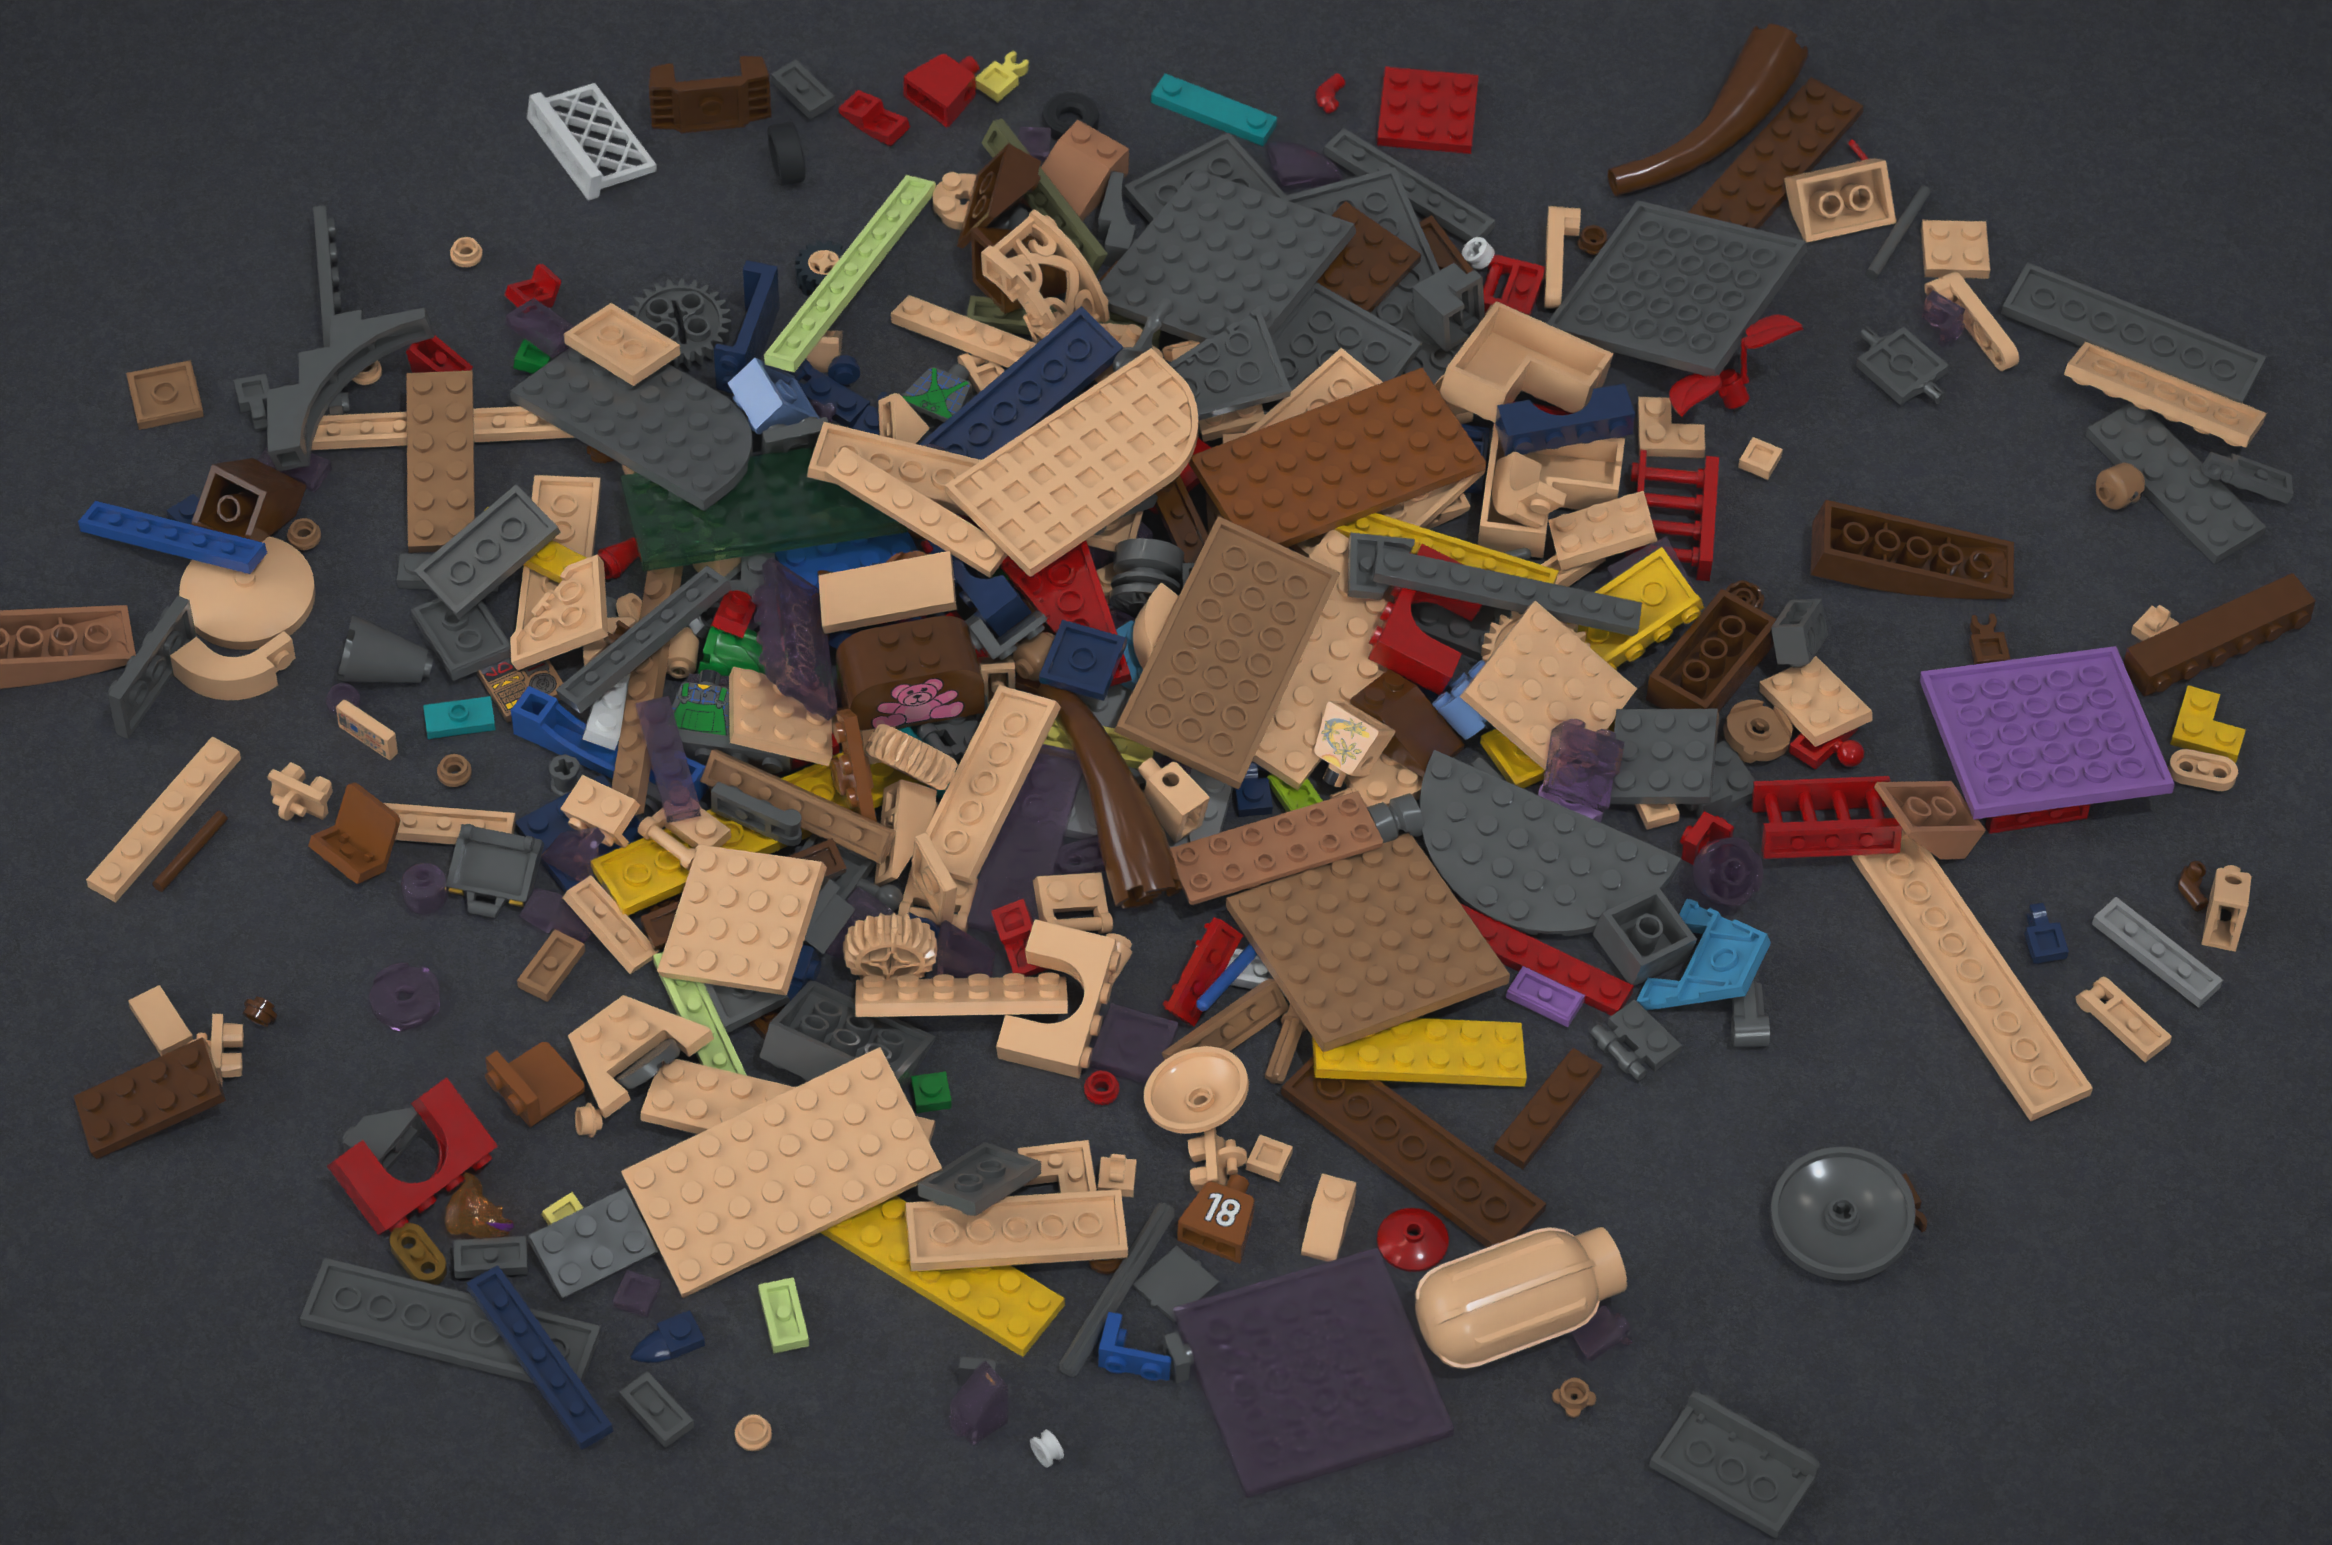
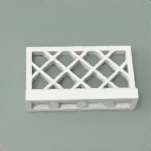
M595 83L547 98L541 92L529 95L527 119L588 201L598 198L600 189L656 172V163ZM592 96L597 103L594 106L579 102V100ZM563 106L570 108L568 114L555 111L553 107ZM577 110L592 115L590 120L575 117L573 114ZM596 116L610 119L612 122L611 126L594 122ZM573 125L584 128L585 132L583 135L570 132L568 126ZM590 131H595L607 136L605 141L588 137ZM613 136L624 139L628 144L624 147L610 143V140ZM584 145L601 149L599 156L585 152L583 149ZM608 151L622 155L621 161L605 158V152ZM627 157L640 160L643 164L634 166L625 162ZM603 166L614 169L616 173L603 176L599 171V167Z

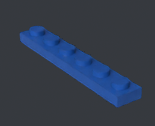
M95 501L78 521L80 531L247 574H251L267 554L265 543L98 501Z

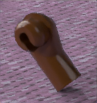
M2194 860L2190 862L2189 866L2183 868L2178 881V889L2194 911L2198 912L2204 909L2209 901L2199 889L2203 880L2202 877L2206 874V867L2200 861Z

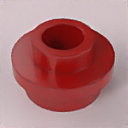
M1096 1071L1085 1081V1096L1090 1102L1097 1105L1110 1104L1119 1095V1082L1110 1072ZM1098 1088H1105V1089H1107V1091L1101 1092V1091H1097V1089H1098Z

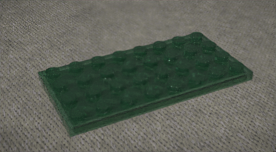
M815 447L787 451L786 453H768L750 457L748 470L742 480L729 493L705 511L638 473L620 476L621 487L643 572L907 532V527L839 485L807 477L808 467Z

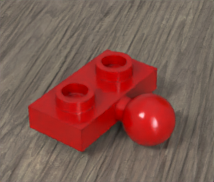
M1858 728L1817 747L1802 733L1789 744V753L1814 769H1817L1834 752L1837 753L1840 763L1847 767L1859 765L1864 758L1862 745L1857 741L1848 740Z

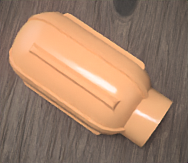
M1549 1227L1531 1231L1441 1264L1428 1271L1419 1281L1415 1292V1312L1420 1331L1429 1349L1443 1363L1452 1368L1469 1369L1575 1331L1590 1321L1597 1312L1601 1300L1625 1292L1627 1277L1620 1252L1609 1232L1603 1227H1597L1575 1236L1564 1229Z

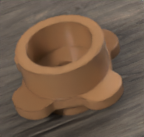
M1573 1377L1566 1380L1562 1384L1561 1389L1553 1391L1552 1399L1555 1403L1561 1404L1566 1409V1414L1569 1417L1576 1418L1580 1416L1581 1410L1585 1407L1595 1404L1596 1395L1590 1392L1588 1385L1584 1381ZM1571 1396H1577V1399L1573 1400Z

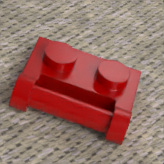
M1494 255L1488 265L1489 273L1483 286L1485 314L1489 307L1497 301L1531 316L1546 275V267L1501 255ZM1509 273L1510 276L1502 298H1494L1493 296L1501 275Z

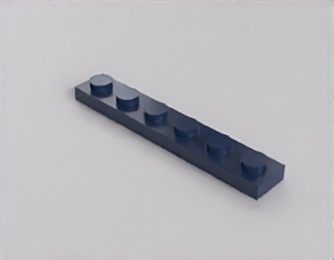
M497 1265L468 1281V1291L579 1448L583 1450L613 1432L611 1422L501 1268Z

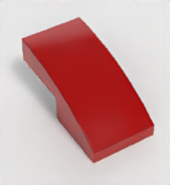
M857 90L838 108L839 113L855 127L888 146L893 145L910 128L908 118L884 109L882 99Z
M1024 898L991 910L1012 972L1029 977L1048 970V968L1027 963L1025 949L1034 922Z

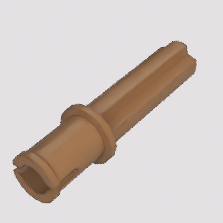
M1291 1004L1287 1013L1281 1018L1282 1028L1265 1072V1078L1274 1085L1276 1083L1282 1084L1285 1081L1301 1034L1307 1030Z

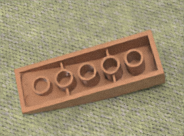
M127 605L0 610V689L50 683L99 673L124 666L131 656H136Z

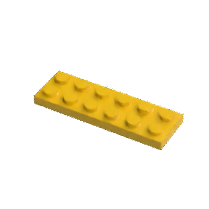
M1414 1018L1325 1052L1321 1050L1312 1036L1315 1078L1525 1087L1527 1079L1522 1023Z

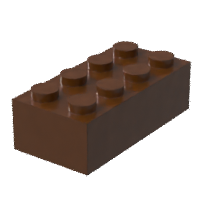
M1721 589L1651 673L1646 700L1661 709H1718V712H1720L1774 646L1771 627L1777 619L1728 591Z

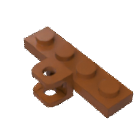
M850 709L836 711L838 722L833 723V729L837 742L842 743L844 755L839 756V759L837 757L832 758L829 763L834 788L841 796L846 795L848 806L850 809L854 808L855 813L877 822L871 789L874 788L868 755L863 751L857 715Z

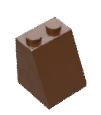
M972 228L973 282L987 297L993 300L994 304L1004 314L1023 308L1018 299L1012 302L996 284L982 273L981 252L989 245L994 247L1012 230ZM1031 234L1021 241L1030 253L1028 242L1036 239ZM1036 239V242L1038 243V245H1040V246H1043V245H1044V244L1041 243L1038 239ZM1011 249L1004 256L1011 258L1018 254L1014 249ZM1039 265L1043 277L1039 292L1043 298L1065 293L1067 290L1066 272L1052 266ZM1031 272L1027 274L1024 273L1028 277V279L1032 281Z
M254 458L212 464L191 525L263 542L297 515L307 485Z

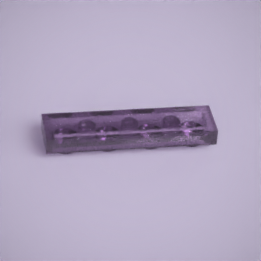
M669 696L635 703L636 713L667 823L701 816L700 805Z

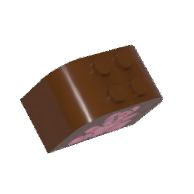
M937 616L863 630L846 638L836 651L837 685L844 710L850 709L857 715L860 730L873 729L879 724L895 726L896 729L985 713L983 676L969 627L960 618Z

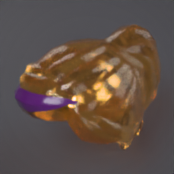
M466 1172L463 1176L465 1182L451 1196L445 1212L446 1229L451 1234L467 1233L479 1239L507 1236L510 1230L514 1228V1221L503 1218V1207L495 1206L482 1195L480 1180L475 1175Z

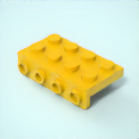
M1661 547L1594 592L1641 602L1638 633L1634 636L1582 625H1578L1577 633L1585 632V643H1590V648L1617 671L1616 667L1627 660L1631 662L1639 658L1645 652L1644 648L1653 642L1660 643L1666 640L1673 633V629L1681 623L1688 624L1697 619L1701 614V610L1704 609L1702 599L1694 592L1663 547Z

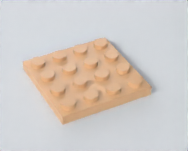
M1534 601L1459 697L1563 786L1569 781L1614 721L1616 709H1623L1637 688L1538 602Z
M698 844L657 972L666 978L787 996L827 867L820 861Z

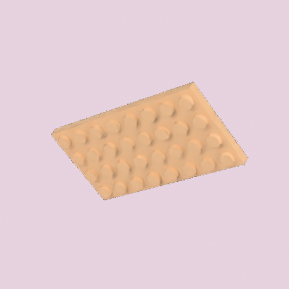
M881 1047L632 1165L622 1170L621 1173L682 1298H685L913 1188L922 1180L943 1169Z

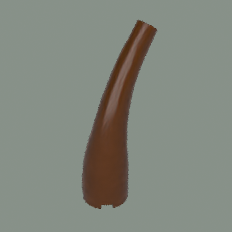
M1768 23L1766 29H1759L1756 25L1752 29L1722 90L1703 123L1682 140L1657 154L1608 169V181L1615 196L1623 195L1676 178L1714 159L1737 143L1776 107L1794 84L1808 58L1807 46L1801 48L1795 41L1797 34L1783 26Z
M1041 683L1037 696L1055 700L1060 705L1061 709L1055 720L1071 743L1087 783L1100 852L1115 907L1121 905L1122 909L1151 904L1153 903L1152 899L1161 896L1163 891H1166L1167 897L1176 895L1182 890V886L1167 837L1151 804L1117 746L1100 721L1074 692Z

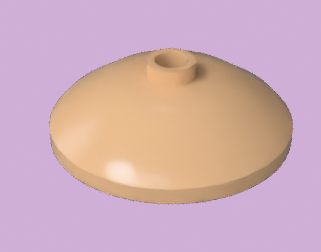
M1211 1046L1189 1048L1170 1056L1152 1072L1144 1089V1103L1151 1119L1163 1129L1182 1134L1204 1132L1223 1124L1240 1109L1249 1090L1248 1074L1241 1060L1225 1049Z

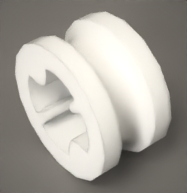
M1482 237L1471 239L1462 250V256L1476 270L1488 266L1495 254L1494 249Z
M1049 1430L1043 1431L1040 1439L1034 1437L1030 1440L1031 1448L1043 1466L1048 1468L1053 1464V1459L1060 1460L1064 1457L1060 1443Z

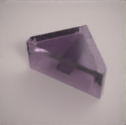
M947 920L941 922L937 948V975L948 974L954 976V978H968L972 974H986L989 978H992L995 951Z

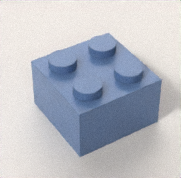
M754 357L728 382L729 387L734 393V402L745 411L750 428L757 434H761L762 431L776 424L788 426L797 424L808 417L820 419L793 375L779 368L765 365V362Z

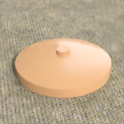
M269 536L262 542L265 543L267 554L251 574L192 560L183 573L179 596L190 600L195 632L212 644L237 650L258 649L283 631L289 636L292 635L306 621L315 601L314 577L305 557L292 545Z

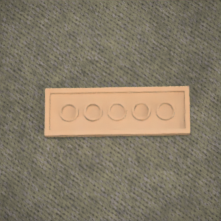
M2085 342L2069 361L2064 375L2071 377L2077 384L2091 385L2102 390L2107 396L2123 398L2132 402L2139 409L2153 410L2163 414V417L2169 421L2183 422L2193 426L2199 433L2213 434L2222 438L2227 444L2236 447L2242 446L2246 448L2263 425L2267 414L2088 342Z
M534 475L531 500L558 526L561 532L553 541L586 558L594 555L601 478ZM523 566L516 630L518 627L521 629L525 628L534 616L531 613L533 608L547 591L553 593L559 583L526 566Z
M998 686L955 772L956 774L952 782L949 784L925 831L952 878L974 884L1061 709L1057 701L1005 686Z
M1009 973L1002 978H989L986 974H972L968 978H954L952 975L940 974L934 976L933 979H919L915 975H903L898 977V979H884L882 976L871 975L864 977L863 980H856L855 1013L856 1017L1068 1014L1066 976L1059 977L1056 973H1042L1038 977H1024V975L1019 973Z
M1121 1189L1006 1196L1003 1200L998 1201L976 1216L966 1215L960 1210L945 1205H937L933 1201L908 1202L905 1206L911 1271L1128 1257Z

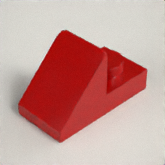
M436 335L434 338L410 344L406 350L412 373L471 371L473 369L470 363Z

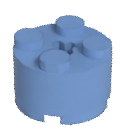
M1484 660L1479 661L1468 671L1469 676L1465 672L1457 676L1449 684L1452 688L1451 692H1444L1432 703L1435 709L1464 740L1472 737L1486 726L1484 723L1487 720L1459 697L1485 664Z

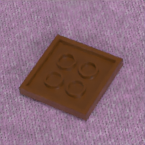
M1345 201L1332 216L1354 223L1356 234L1317 280V283L1371 313L1421 261V254Z

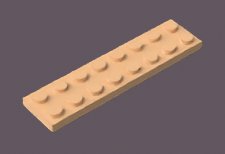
M674 1059L670 1064H666L663 1060L662 1066L653 1077L640 1113L641 1121L699 1134L795 1087L684 1060ZM916 1116L930 1143L935 1130V1120Z

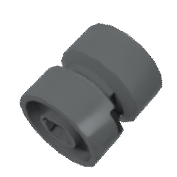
M1410 793L1390 799L1388 806L1381 802L1367 807L1383 839V843L1393 841L1398 836L1409 833L1410 836L1412 835L1413 838L1423 835V817L1417 801Z

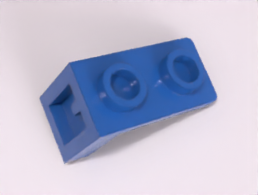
M1108 1312L1099 1346L1098 1367L1105 1368L1112 1373L1126 1372L1141 1375L1143 1378L1152 1381L1159 1379L1170 1380L1172 1358L1125 1348L1128 1330L1122 1329L1123 1314Z

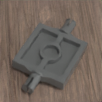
M1869 326L1862 329L1859 337L1871 347L1866 353L1857 358L1856 367L1900 405L1921 393H1926L1936 404L1944 400L1946 393L1938 388L1934 382L1947 374L1949 365L1904 326L1895 333L1884 337H1879Z

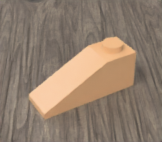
M902 779L884 788L881 824L895 830L896 833L885 862L881 864L876 863L874 884L881 887L898 879L913 855L915 836L925 833L938 807L936 802L937 789Z

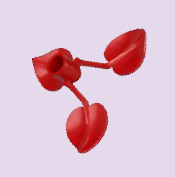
M1778 314L1767 316L1753 323L1746 329L1747 337L1741 340V375L1736 373L1734 369L1722 370L1716 376L1692 374L1679 380L1671 387L1669 392L1670 402L1675 411L1683 417L1692 406L1718 391L1725 407L1728 409L1738 408L1746 404L1750 399L1745 384L1750 382L1747 376V348H1759L1789 334L1804 330L1802 324L1788 316Z

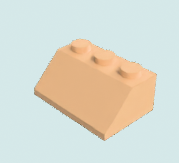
M1872 158L1784 178L1789 209L1806 242L1896 223L1886 160Z

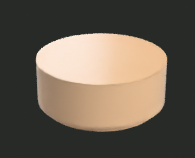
M633 593L619 597L616 602L618 616L632 617L636 620V623L639 622L642 600Z

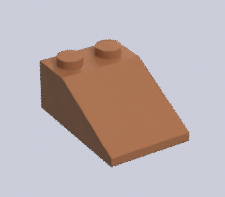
M1077 120L1057 141L1041 169L1083 221L1104 200L1111 172L1124 173V178L1129 174V148ZM1023 197L1021 203L1031 208Z
M1952 781L1877 782L1874 786L1907 836L1939 859H1965L1986 831L1978 819L1972 818L1966 801Z

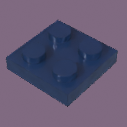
M1062 620L1040 672V683L1104 701L1127 646L1126 637Z

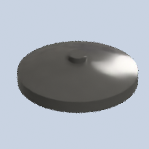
M1829 1147L1804 1155L1792 1163L1781 1175L1772 1196L1771 1225L1781 1249L1794 1263L1804 1270L1827 1279L1857 1280L1882 1272L1895 1263L1904 1253L1914 1230L1915 1202L1905 1178L1885 1159L1859 1148Z

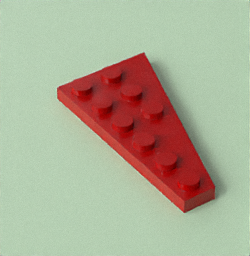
M1086 540L1031 577L1009 556L1001 563L1000 568L1033 609L1045 614L1047 617L1045 623L1055 636L1062 620L1118 635ZM1124 653L1110 687L1132 680Z

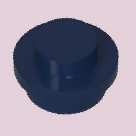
M840 355L835 357L828 366V377L841 385H847L859 379L860 367L853 357Z

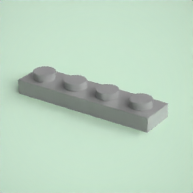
M2115 897L2094 916L2093 926L2198 1008L2221 988L2222 978L2119 898Z

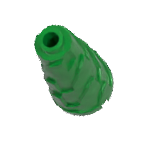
M711 626L703 650V662L700 661L697 681H699L702 670H714L721 675L719 685L729 687V675L733 667L751 669L758 673L784 677L792 681L817 685L825 689H830L833 674L827 673L828 666L815 662L799 652L788 649L782 643L758 635L749 628H747L744 637L741 638Z

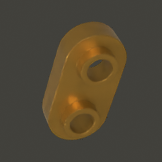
M405 1223L403 1227L395 1228L390 1235L391 1250L413 1280L433 1285L441 1283L447 1274L446 1261L443 1254L419 1225L413 1223ZM409 1243L415 1245L409 1249L404 1248V1246ZM426 1269L434 1270L432 1273H423Z

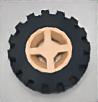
M827 240L826 244H822V241H816L815 246L810 243L806 245V250L801 249L799 256L796 257L795 270L799 290L802 289L803 294L806 296L812 294L846 252L847 248L842 249V245L839 243L834 246L832 241Z

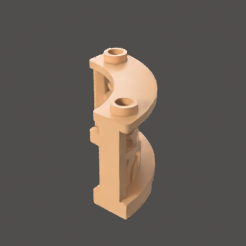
M1032 210L1027 219L994 247L989 245L981 252L983 275L996 284L1012 302L1018 299L1027 312L1023 318L1034 343L1040 342L1081 306L1098 323L1100 321L1106 323L1110 319L1109 301L1103 293L1092 268L1078 248L1057 227L1056 222L1050 216H1044L1037 210ZM1029 234H1031L1033 237H1035L1041 243L1044 244L1043 246H1040L1036 242V239L1030 240L1028 242V247L1031 253L1021 242ZM1011 249H1014L1018 254L1011 258L1004 256ZM1039 265L1052 266L1066 272L1067 290L1064 302L1054 297L1044 299L1040 294L1039 290L1043 277ZM1031 272L1032 281H1030L1024 273L1027 274ZM1050 306H1053L1057 311L1052 313Z

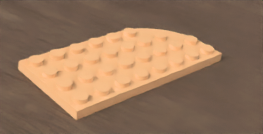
M1150 348L945 485V493L1031 577L1171 483L1181 474L1193 455L1198 438V410L1194 395L1184 378Z

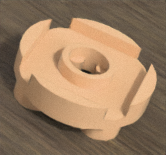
M949 172L943 176L942 181L934 189L933 211L935 215L938 214L942 218V223L947 227L962 230L969 201H967L966 205L960 204V199L970 200L977 175Z

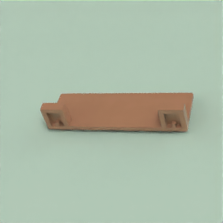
M1355 791L1171 847L1170 849L1182 889L1189 904L1195 905L1383 846V839L1359 791Z

